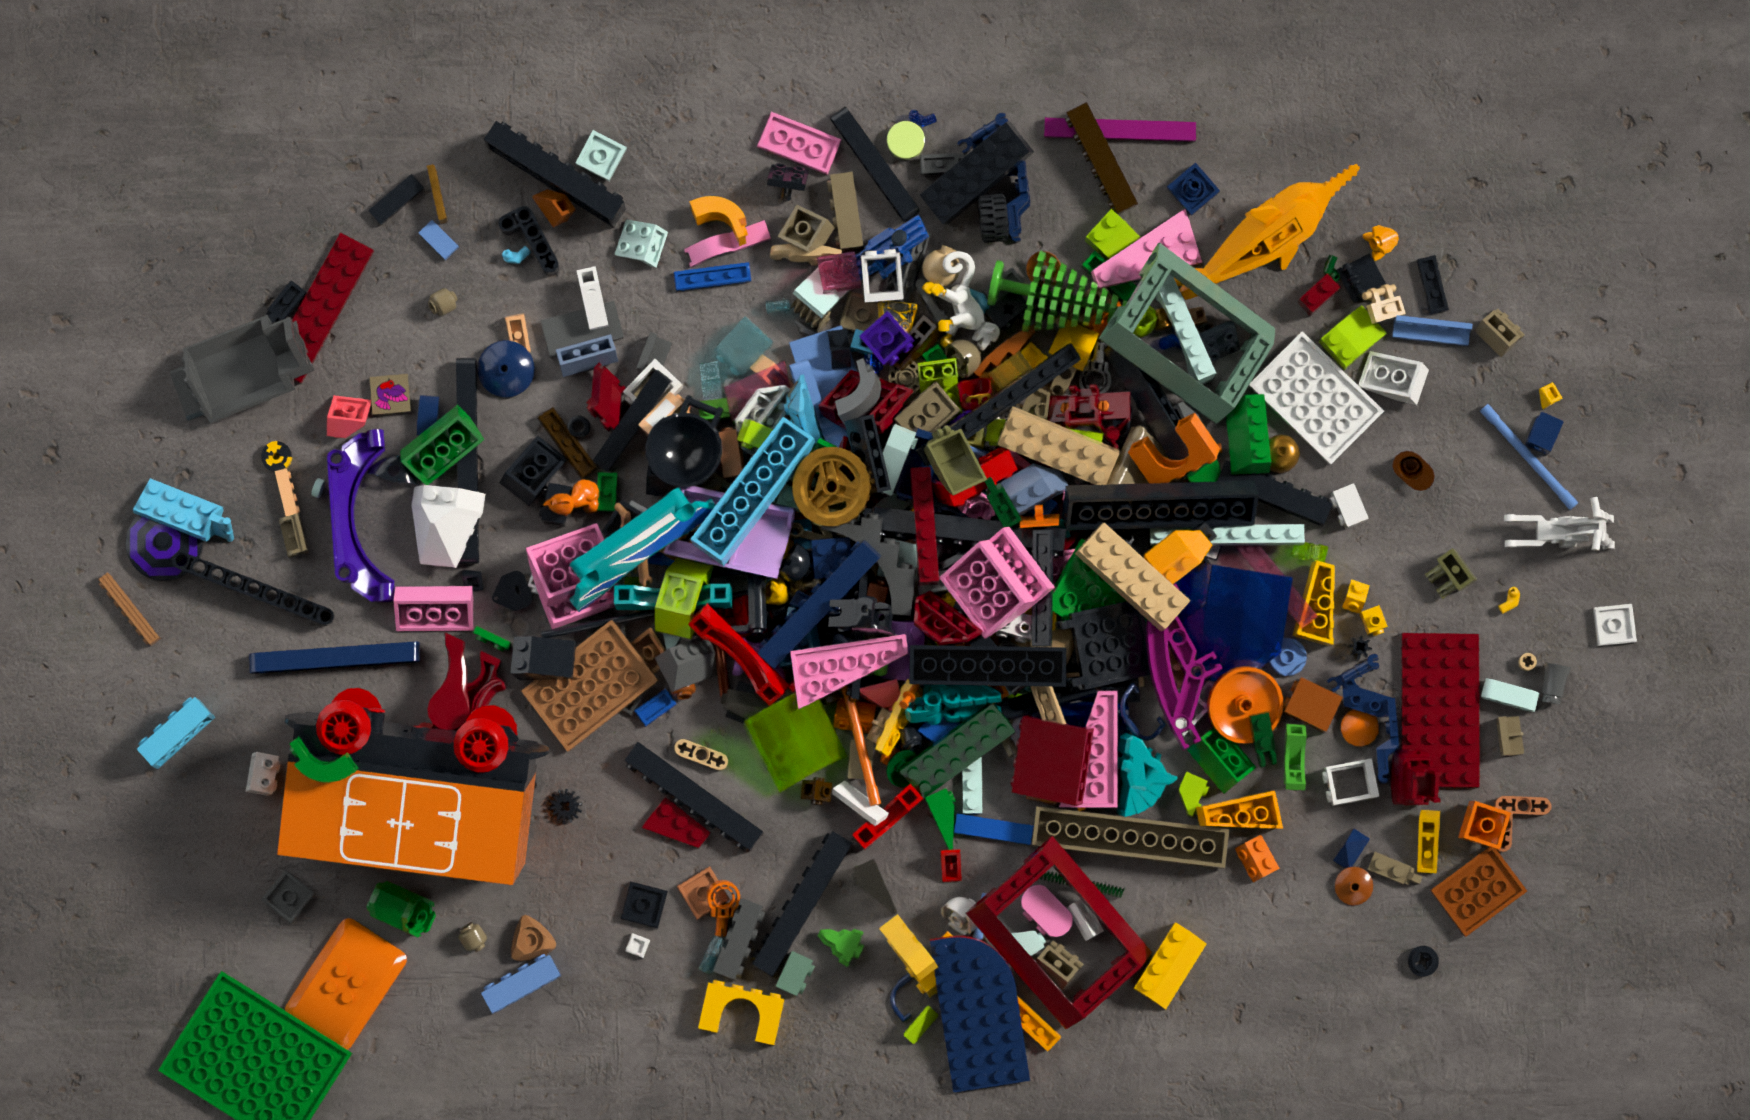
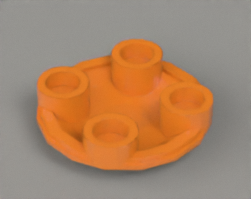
M1355 709L1349 711L1341 721L1343 738L1348 744L1362 747L1369 745L1375 740L1379 731V724L1375 716Z

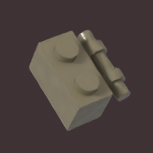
M1496 309L1480 322L1475 332L1500 357H1503L1525 334L1517 324L1515 325L1508 319L1509 316L1505 312L1502 313L1499 309Z
M1053 940L1035 962L1053 983L1063 991L1084 964L1078 960L1079 957L1075 954L1072 955L1065 950V946Z

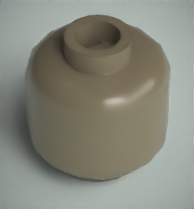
M442 288L430 295L428 305L433 314L444 316L456 309V301L458 299L453 291L450 292L448 289Z
M470 922L459 930L458 939L465 950L478 952L485 947L484 943L487 940V935L479 924Z

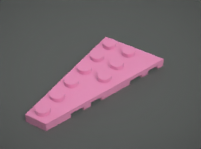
M906 634L790 651L798 709L908 655Z

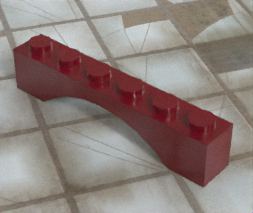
M930 467L911 468L909 475L915 521L918 586L938 585L939 570Z

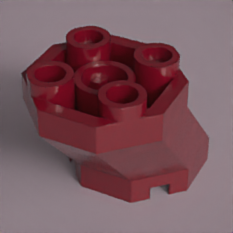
M598 362L593 368L591 398L586 402V408L591 416L594 418L598 416L601 419V425L607 431H610L611 429L614 430L620 422L621 400L626 387L624 385L621 386L618 378Z

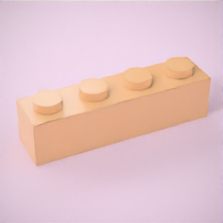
M287 469L275 471L285 515L290 516L300 513L299 505H296L297 496L293 493L295 489L294 484L290 481V478H292L291 472Z

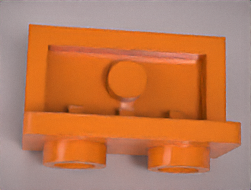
M841 698L837 703L833 727L852 731L845 699ZM856 701L862 732L868 734L873 725L871 722L874 719L876 705Z
M1262 835L1235 848L1252 882H1256L1280 869Z

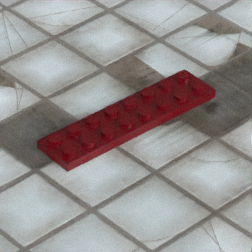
M341 232L292 319L293 322L297 321L299 334L304 340L308 351L307 356L312 364L374 253L373 249ZM307 374L294 380L302 384Z

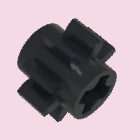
M1362 635L1359 637V640L1352 638L1351 640L1354 644L1347 646L1352 650L1350 656L1356 655L1357 660L1360 659L1361 655L1367 658L1368 654L1366 651L1372 650L1371 647H1368L1370 640H1362ZM1357 644H1362L1364 646L1362 648V651H1357L1355 649L1357 647Z

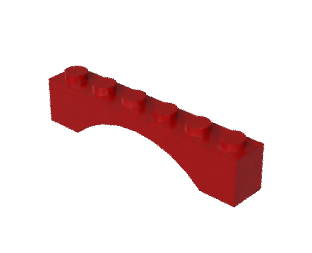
M706 604L693 616L688 625L701 638L716 644L734 658L749 677L756 693L769 706L783 695L789 684L711 606Z

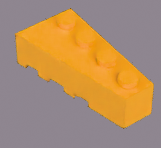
M1275 791L1262 792L1196 807L1200 826L1283 829Z

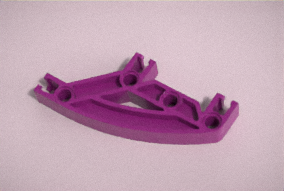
M1178 616L1163 631L1157 629L1147 620V655L1154 690L1164 717L1182 751L1189 748V745L1185 743L1182 733L1189 731L1194 739V744L1201 741L1192 720L1204 679L1216 674L1223 668L1221 664H1216L1214 669L1206 671L1202 663L1209 659L1214 660L1217 658L1214 651L1196 661L1194 660L1197 650ZM1174 634L1181 635L1182 642H1174L1172 636ZM1168 645L1184 673L1179 693L1172 673ZM1198 668L1201 675L1199 677L1193 676L1191 669ZM1176 720H1183L1185 728H1177Z

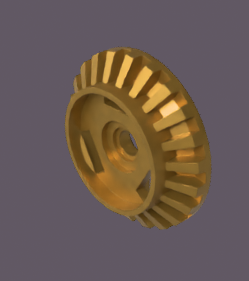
M824 447L813 451L801 461L794 474L792 490L797 507L807 519L819 525L840 526L849 523L851 520L856 519L860 512L865 509V505L870 498L871 484L869 480L870 475L866 470L867 467L857 455L846 449ZM843 465H846L853 473L855 479L852 482L841 471L840 468ZM816 472H819L815 491H811L813 477ZM831 481L837 484V489L834 492H829L827 489V485ZM846 502V508L834 512L829 511V506Z

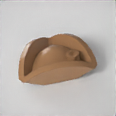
M528 915L520 917L511 947V957L514 960L526 961L536 959L555 949L556 941L542 924Z

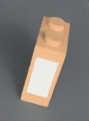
M669 392L638 424L648 437L653 426L663 417L679 413L684 399L679 394L675 396Z

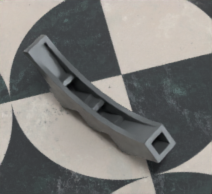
M867 513V516L862 517L861 523H858L857 519H853L849 523L840 526L822 525L823 530L837 532L851 538L855 542L859 541L862 543L865 540L881 555L877 563L883 570L889 585L892 614L911 616L913 613L917 567H912L910 563L898 565L900 542H895V539L884 538V541H881L883 518L878 517V514Z

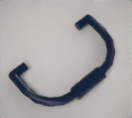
M1132 683L1121 698L1120 712L1123 723L1134 736L1144 741L1153 740L1160 734L1166 724L1161 717H1158L1157 721L1160 726L1152 735L1144 736L1140 733L1139 729L1125 713V702L1132 690L1136 693L1140 692L1138 687Z
M909 973L897 981L890 995L891 1007L902 1022L907 1021L912 1015L910 1013L905 1016L902 1015L895 1004V995L900 987L902 988L913 979Z

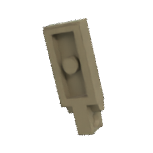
M1377 852L1373 853L1367 869L1400 884L1409 885L1411 881L1419 885L1422 880V876L1413 873L1415 869L1411 866Z

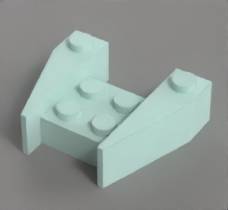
M897 424L893 426L883 452L891 490L883 491V493L890 496L893 494L910 449L914 450L918 440L915 438L916 432Z

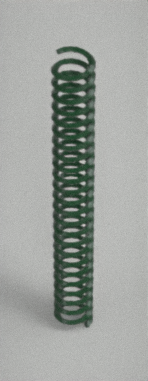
M1047 871V873L1045 872L1040 877V880H1042L1044 876V881L1047 879L1048 882L1051 879L1052 883L1054 879L1055 883L1058 882V879L1059 884H1061L1062 880L1063 885L1066 883L1060 874L1057 877V872L1054 874L1053 871L1051 874L1050 871ZM1095 881L1092 882L1098 890L1101 888L1100 892L1103 893L1104 891L1105 895L1107 891L1108 895L1112 891V896H1114L1116 891V897L1119 894L1121 898L1125 887L1123 889L1119 887L1118 889V886L1114 888V885H1112L1110 888V884L1107 886L1106 883L1103 885L1101 882L1099 885V882H1096V884Z

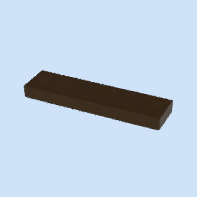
M554 407L537 417V420L581 480L597 470L598 467L579 441L569 433L567 425Z

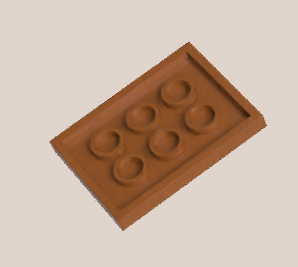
M1491 847L1482 851L1430 890L1464 937H1467L1527 892L1497 849Z

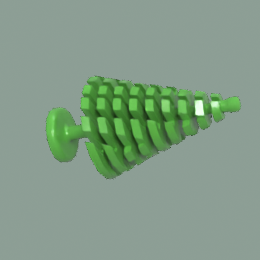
M1040 250L1037 258L1038 263L1034 269V280L1031 282V285L1003 279L1004 263L997 260L992 275L987 305L993 306L996 304L999 291L1001 290L1028 296L1026 303L1028 308L1025 310V322L1022 332H1029L1031 320L1036 309L1035 303L1038 299L1039 311L1036 314L1035 331H1040L1042 328L1049 300L1051 301V310L1048 315L1046 330L1053 329L1060 303L1063 304L1059 328H1065L1071 305L1074 306L1071 327H1077L1082 308H1086L1083 326L1090 324L1093 310H1097L1095 325L1102 323L1104 312L1109 313L1107 323H1109L1118 308L1119 296L1113 294L1111 304L1106 303L1108 290L1104 287L1100 300H1095L1098 284L1094 281L1091 284L1088 298H1085L1088 278L1084 275L1081 277L1077 296L1074 295L1077 271L1071 269L1068 287L1065 293H1062L1067 265L1062 262L1057 274L1056 286L1052 290V278L1055 275V264L1057 262L1052 256L1050 257L1049 266L1044 277L1046 279L1045 283L1041 287V275L1044 273V261L1046 260V253ZM1124 300L1122 306H1125L1127 301Z

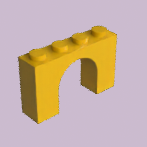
M713 980V983L708 982L698 1029L718 1033L725 1006L735 999H746L756 1005L760 1014L755 1041L775 1045L785 1001L781 999L780 994L770 992V996L763 995L762 990L751 988L749 992L743 990L744 986L732 984V987L724 986L725 982Z

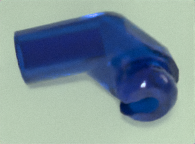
M911 110L909 112V120L919 127L937 122L934 113L923 116L918 113V110Z

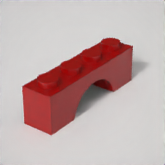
M909 784L883 808L889 813L885 820L876 826L867 821L852 834V837L866 850L923 800V797Z

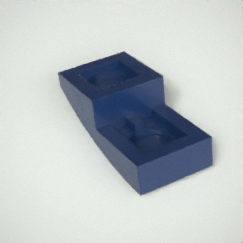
M420 395L416 435L419 436L437 421L439 396Z

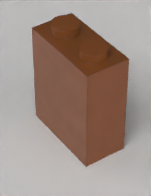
M1302 677L1299 681L1295 680L1290 689L1293 691L1291 697H1287L1282 707L1285 709L1283 714L1326 733L1343 697Z

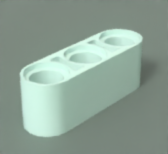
M1486 678L1481 698L1521 710L1535 712L1540 693Z

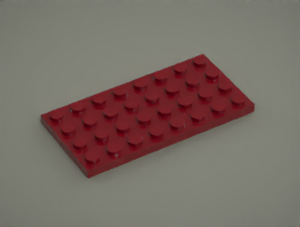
M1401 633V750L1420 749L1428 752L1431 756V761L1434 763L1433 767L1442 772V776H1439V787H1480L1479 634ZM1410 761L1411 767L1428 766L1421 761Z

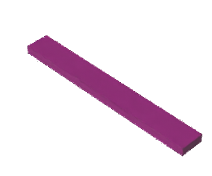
M1045 117V138H1074L1075 132L1073 128L1069 129L1064 118ZM1096 119L1105 139L1196 142V122Z

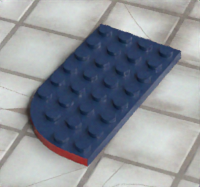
M948 936L930 939L932 958L938 966L934 972L953 1093L1030 1081L1015 980L1004 957L989 944L972 937Z

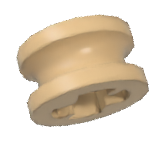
M1525 653L1519 658L1518 664L1522 670L1529 671L1536 666L1537 660L1533 654ZM1527 657H1529L1530 661L1532 662V666L1530 664L1528 665V667H1526L1525 663L1523 662V658L1526 659Z

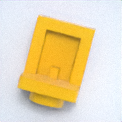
M1351 579L1342 608L1351 612L1361 613L1370 585Z

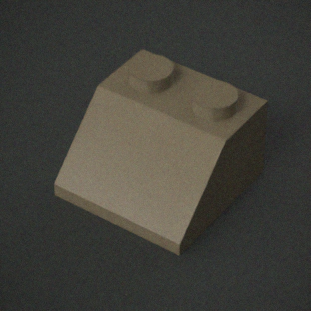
M796 205L779 233L778 238L810 253L826 243L835 227L828 219Z

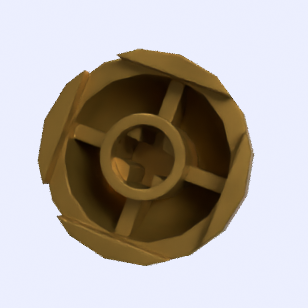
M1282 434L1269 438L1270 470L1275 473L1290 471L1299 460L1300 452L1297 443L1291 437Z

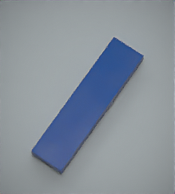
M749 262L675 271L674 279L676 291L751 282Z
M957 814L954 833L1030 845L1033 825Z

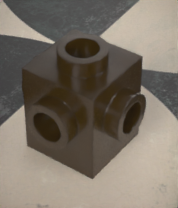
M813 777V780H802L801 799L811 801L812 805H822L823 802H831L832 783L825 782V778Z

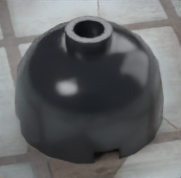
M796 543L788 552L789 555L786 559H783L778 575L789 582L799 581L802 577L807 578L812 571L810 567L812 562L810 553L803 546Z

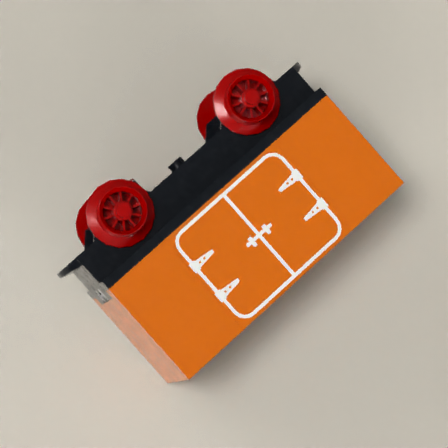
M348 688L338 693L332 702L326 705L320 713L306 712L285 715V723L294 729L293 740L300 737L313 757L320 761L329 762L348 752L359 769L340 781L319 782L302 774L294 765L300 760L299 757L296 758L292 752L288 754L277 855L507 885L514 884L526 861L537 765H535L536 759L548 755L550 749L543 744H539L538 741L519 739L517 736V724L513 716L504 708L495 705L482 706L468 716L466 722L458 731L434 729V724L421 722L418 726L385 722V710L382 709L378 699L371 692L361 688Z

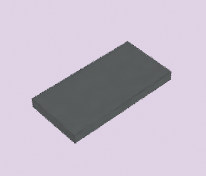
M615 302L604 303L608 326L603 328L589 329L585 309L540 320L550 358L557 356L556 349L611 334L613 341L623 339L624 335Z

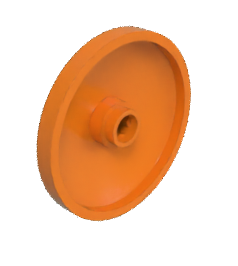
M1251 666L1236 667L1221 675L1212 686L1207 702L1208 716L1215 730L1226 739L1236 743H1253L1249 715L1268 711L1273 731L1282 716L1283 695L1278 683L1265 671Z

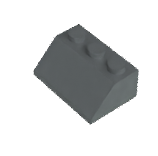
M699 637L669 648L655 657L671 691L674 692L711 678L715 651L710 641Z

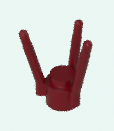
M1127 417L1117 428L1110 426L1105 429L1100 423L1097 425L1101 433L1104 434L1105 440L1111 443V446L1115 449L1118 448L1116 441L1120 436L1119 431L1130 421V418Z

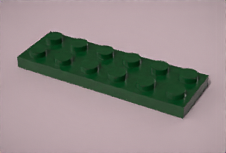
M988 703L899 768V770L924 799L1016 731L994 703Z

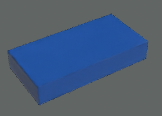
M665 688L637 708L635 713L646 727L677 704Z

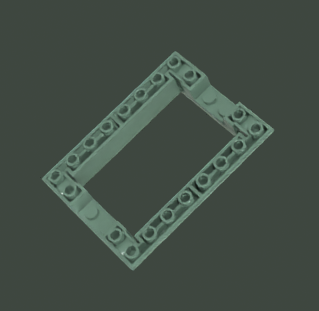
M1158 243L1138 274L1142 277L1126 305L1118 306L1099 339L1217 424L1236 407L1274 345L1275 328L1164 245ZM1169 274L1251 334L1240 349L1244 352L1243 356L1227 381H1220L1215 389L1216 393H1213L1133 334Z

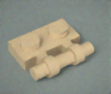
M1385 284L1378 289L1371 288L1367 292L1362 293L1364 300L1370 299L1372 304L1366 306L1372 324L1394 318L1396 315L1406 314L1401 297H1394L1393 292L1396 291L1394 284ZM1383 295L1385 300L1381 301L1379 296Z

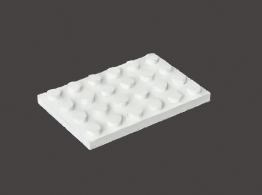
M1303 331L1249 384V387L1256 394L1265 395V403L1329 465L1384 412Z

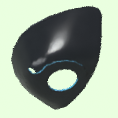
M400 455L386 456L374 463L368 470L369 474L377 475L392 482L421 484V481L401 462ZM395 464L400 468L397 476H390L388 474V467Z

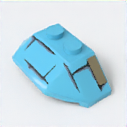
M803 374L799 376L787 394V404H784L786 415L791 417L789 421L815 439V443H817L818 439H823Z

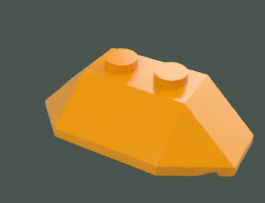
M1174 530L1144 554V559L1169 582L1174 584L1201 563L1212 547V543L1201 530Z

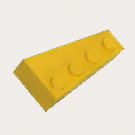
M1317 560L1311 563L1292 636L1326 646L1334 645L1333 596L1335 565Z

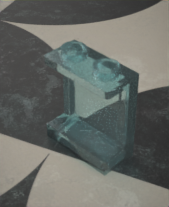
M745 316L714 349L716 353L715 358L722 364L726 362L730 366L729 370L735 376L740 375L743 378L750 367L774 343Z

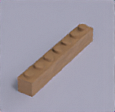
M108 572L98 579L101 588H105L108 591L106 594L109 598L115 600L113 603L116 607H120L124 617L127 616L130 619L128 622L131 626H135L137 628L135 631L139 636L142 635L144 637L143 641L146 645L152 646L161 639Z

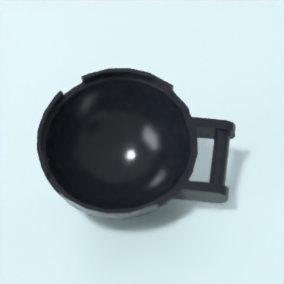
M687 395L679 413L663 417L653 426L646 441V458L651 470L660 480L677 487H692L706 481L715 472L722 455V441L716 427L723 413V408H715L692 399L691 395ZM689 406L714 415L712 423L699 415L687 413Z

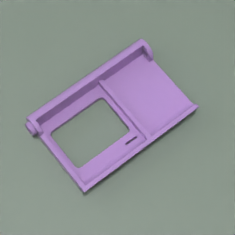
M697 486L678 487L690 504L694 501L706 502L710 498L717 504L725 494L724 492ZM771 503L725 566L719 564L692 543L678 539L665 547L664 554L777 579L796 509Z

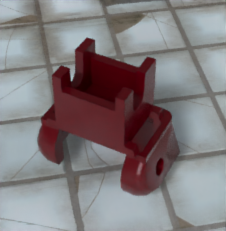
M1420 749L1394 751L1391 769L1393 804L1407 806L1429 805V801L1434 803L1441 802L1438 792L1439 776H1442V772L1433 767L1434 763L1431 761V756L1428 752ZM1410 761H1421L1428 766L1411 767Z

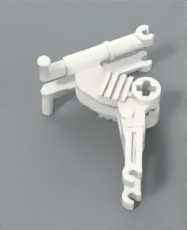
M1598 497L1590 498L1594 519L1564 516L1550 518L1551 521H1546L1541 515L1507 514L1504 515V522H1536V540H1505V547H1541L1545 542H1551L1553 544L1559 543V548L1577 547V543L1589 541V536H1593L1592 550L1599 551L1600 545L1603 546L1604 550L1615 549V541H1612L1606 533V523H1614V515H1609L1600 509Z

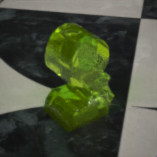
M1305 542L1304 545H1294L1290 556L1305 561L1314 559L1315 561L1325 563L1328 546Z

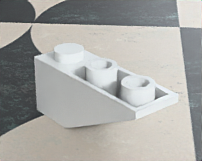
M596 267L577 270L589 329L594 330L607 327L608 321Z

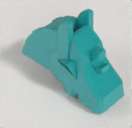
M1125 733L1120 736L1118 751L1123 754L1122 757H1117V768L1120 769L1123 785L1121 787L1117 814L1127 817L1139 814L1152 807L1162 795L1165 786L1174 783L1178 777L1166 772L1163 764L1160 762L1162 756L1160 753L1157 752L1152 757L1151 752L1153 749L1147 748L1142 739Z

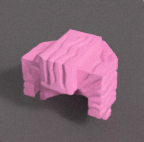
M983 493L974 498L970 497L965 500L963 505L958 507L962 513L970 518L977 519L979 516L984 520H991V517L995 515V511L986 497L987 495Z

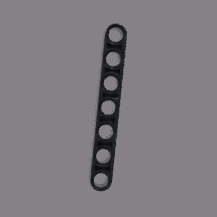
M843 107L829 118L901 220L906 222L919 213L920 210L847 107Z

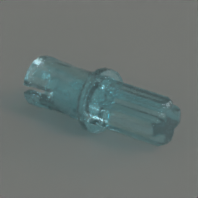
M716 935L713 936L707 951H704L705 955L698 970L710 974L715 959H718L717 955L724 941L723 938Z

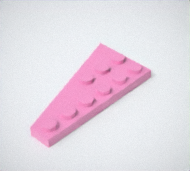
M1182 210L1091 271L1094 282L1098 284L1097 290L1142 279L1138 274L1158 243L1164 245L1191 266L1201 264V256L1186 210Z
M1098 691L1086 727L1094 728L1083 804L1073 806L1060 803L1059 807H1117V691Z

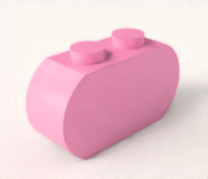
M1034 885L1025 891L1021 899V908L1024 910L1022 914L1029 922L1033 920L1038 925L1036 929L1043 936L1047 934L1049 937H1060L1069 931L1073 922L1071 912L1045 886Z

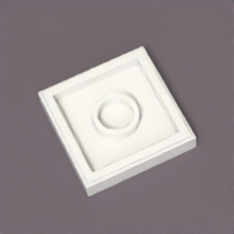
M1632 604L1593 608L1597 646L1637 642Z

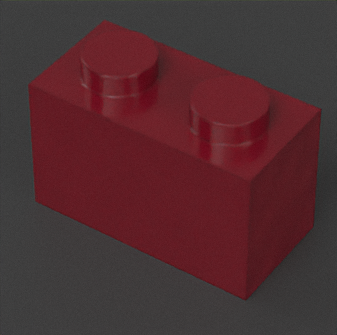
M1327 273L1299 299L1298 304L1311 317L1339 291L1340 286Z

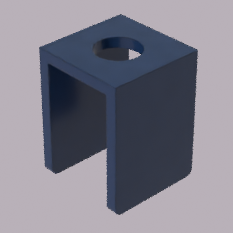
M1541 412L1533 424L1525 446L1548 455L1564 422Z

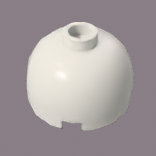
M956 897L949 900L941 908L943 918L947 917L951 921L948 923L950 927L960 934L966 935L968 933L970 935L977 927L965 914L976 904L974 900Z

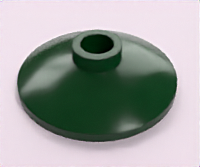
M903 750L893 755L889 760L886 775L893 785L906 787L910 784L901 774L899 768L916 757L917 754L915 752Z

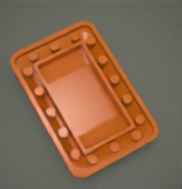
M346 918L336 928L286 1004L285 1011L349 1050L406 965V954L357 921Z

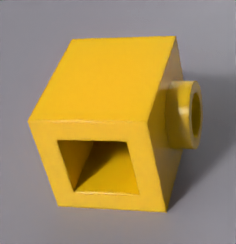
M1380 605L1360 613L1367 635L1373 634V636L1383 634L1384 629L1388 627Z

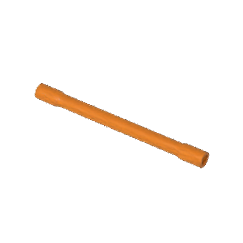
M846 686L841 688V691L844 695L869 804L870 806L879 805L881 800L875 784L856 703L848 701L849 696H846Z

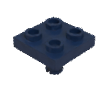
M1196 162L1167 186L1168 191L1190 216L1220 193L1218 187Z

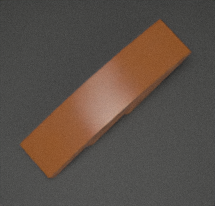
M1032 325L1029 332L1020 331L998 346L982 361L974 371L973 376L980 378L990 365L997 369L1007 355L1015 359L1036 332L1034 330L1036 325Z

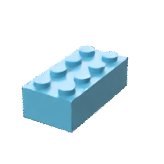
M191 697L182 704V709L178 712H172L168 716L169 720L164 725L162 723L153 730V735L149 738L145 737L139 742L137 750L154 768L159 769L216 718L196 697L193 699Z

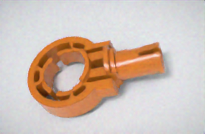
M719 880L709 887L706 898L711 908V916L715 917L716 914L715 935L721 936L723 934V936H726L729 916L734 917V910L738 907L740 901V892L732 882ZM730 886L735 889V891H736V898H735L734 893H732L733 891H732V889L730 888ZM715 889L716 892L721 889L729 890L732 894L731 901L724 905L716 903V894L713 890Z

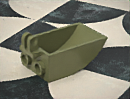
M946 425L931 434L933 439L927 442L924 452L937 477L949 493L955 495L987 480L962 429L954 431L951 430L950 426Z

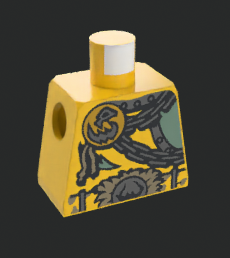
M894 301L878 302L879 318L889 311L908 333L911 331L917 304Z

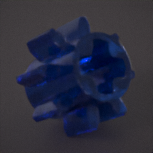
M875 354L864 355L866 364H870L878 375V370L883 369V364Z

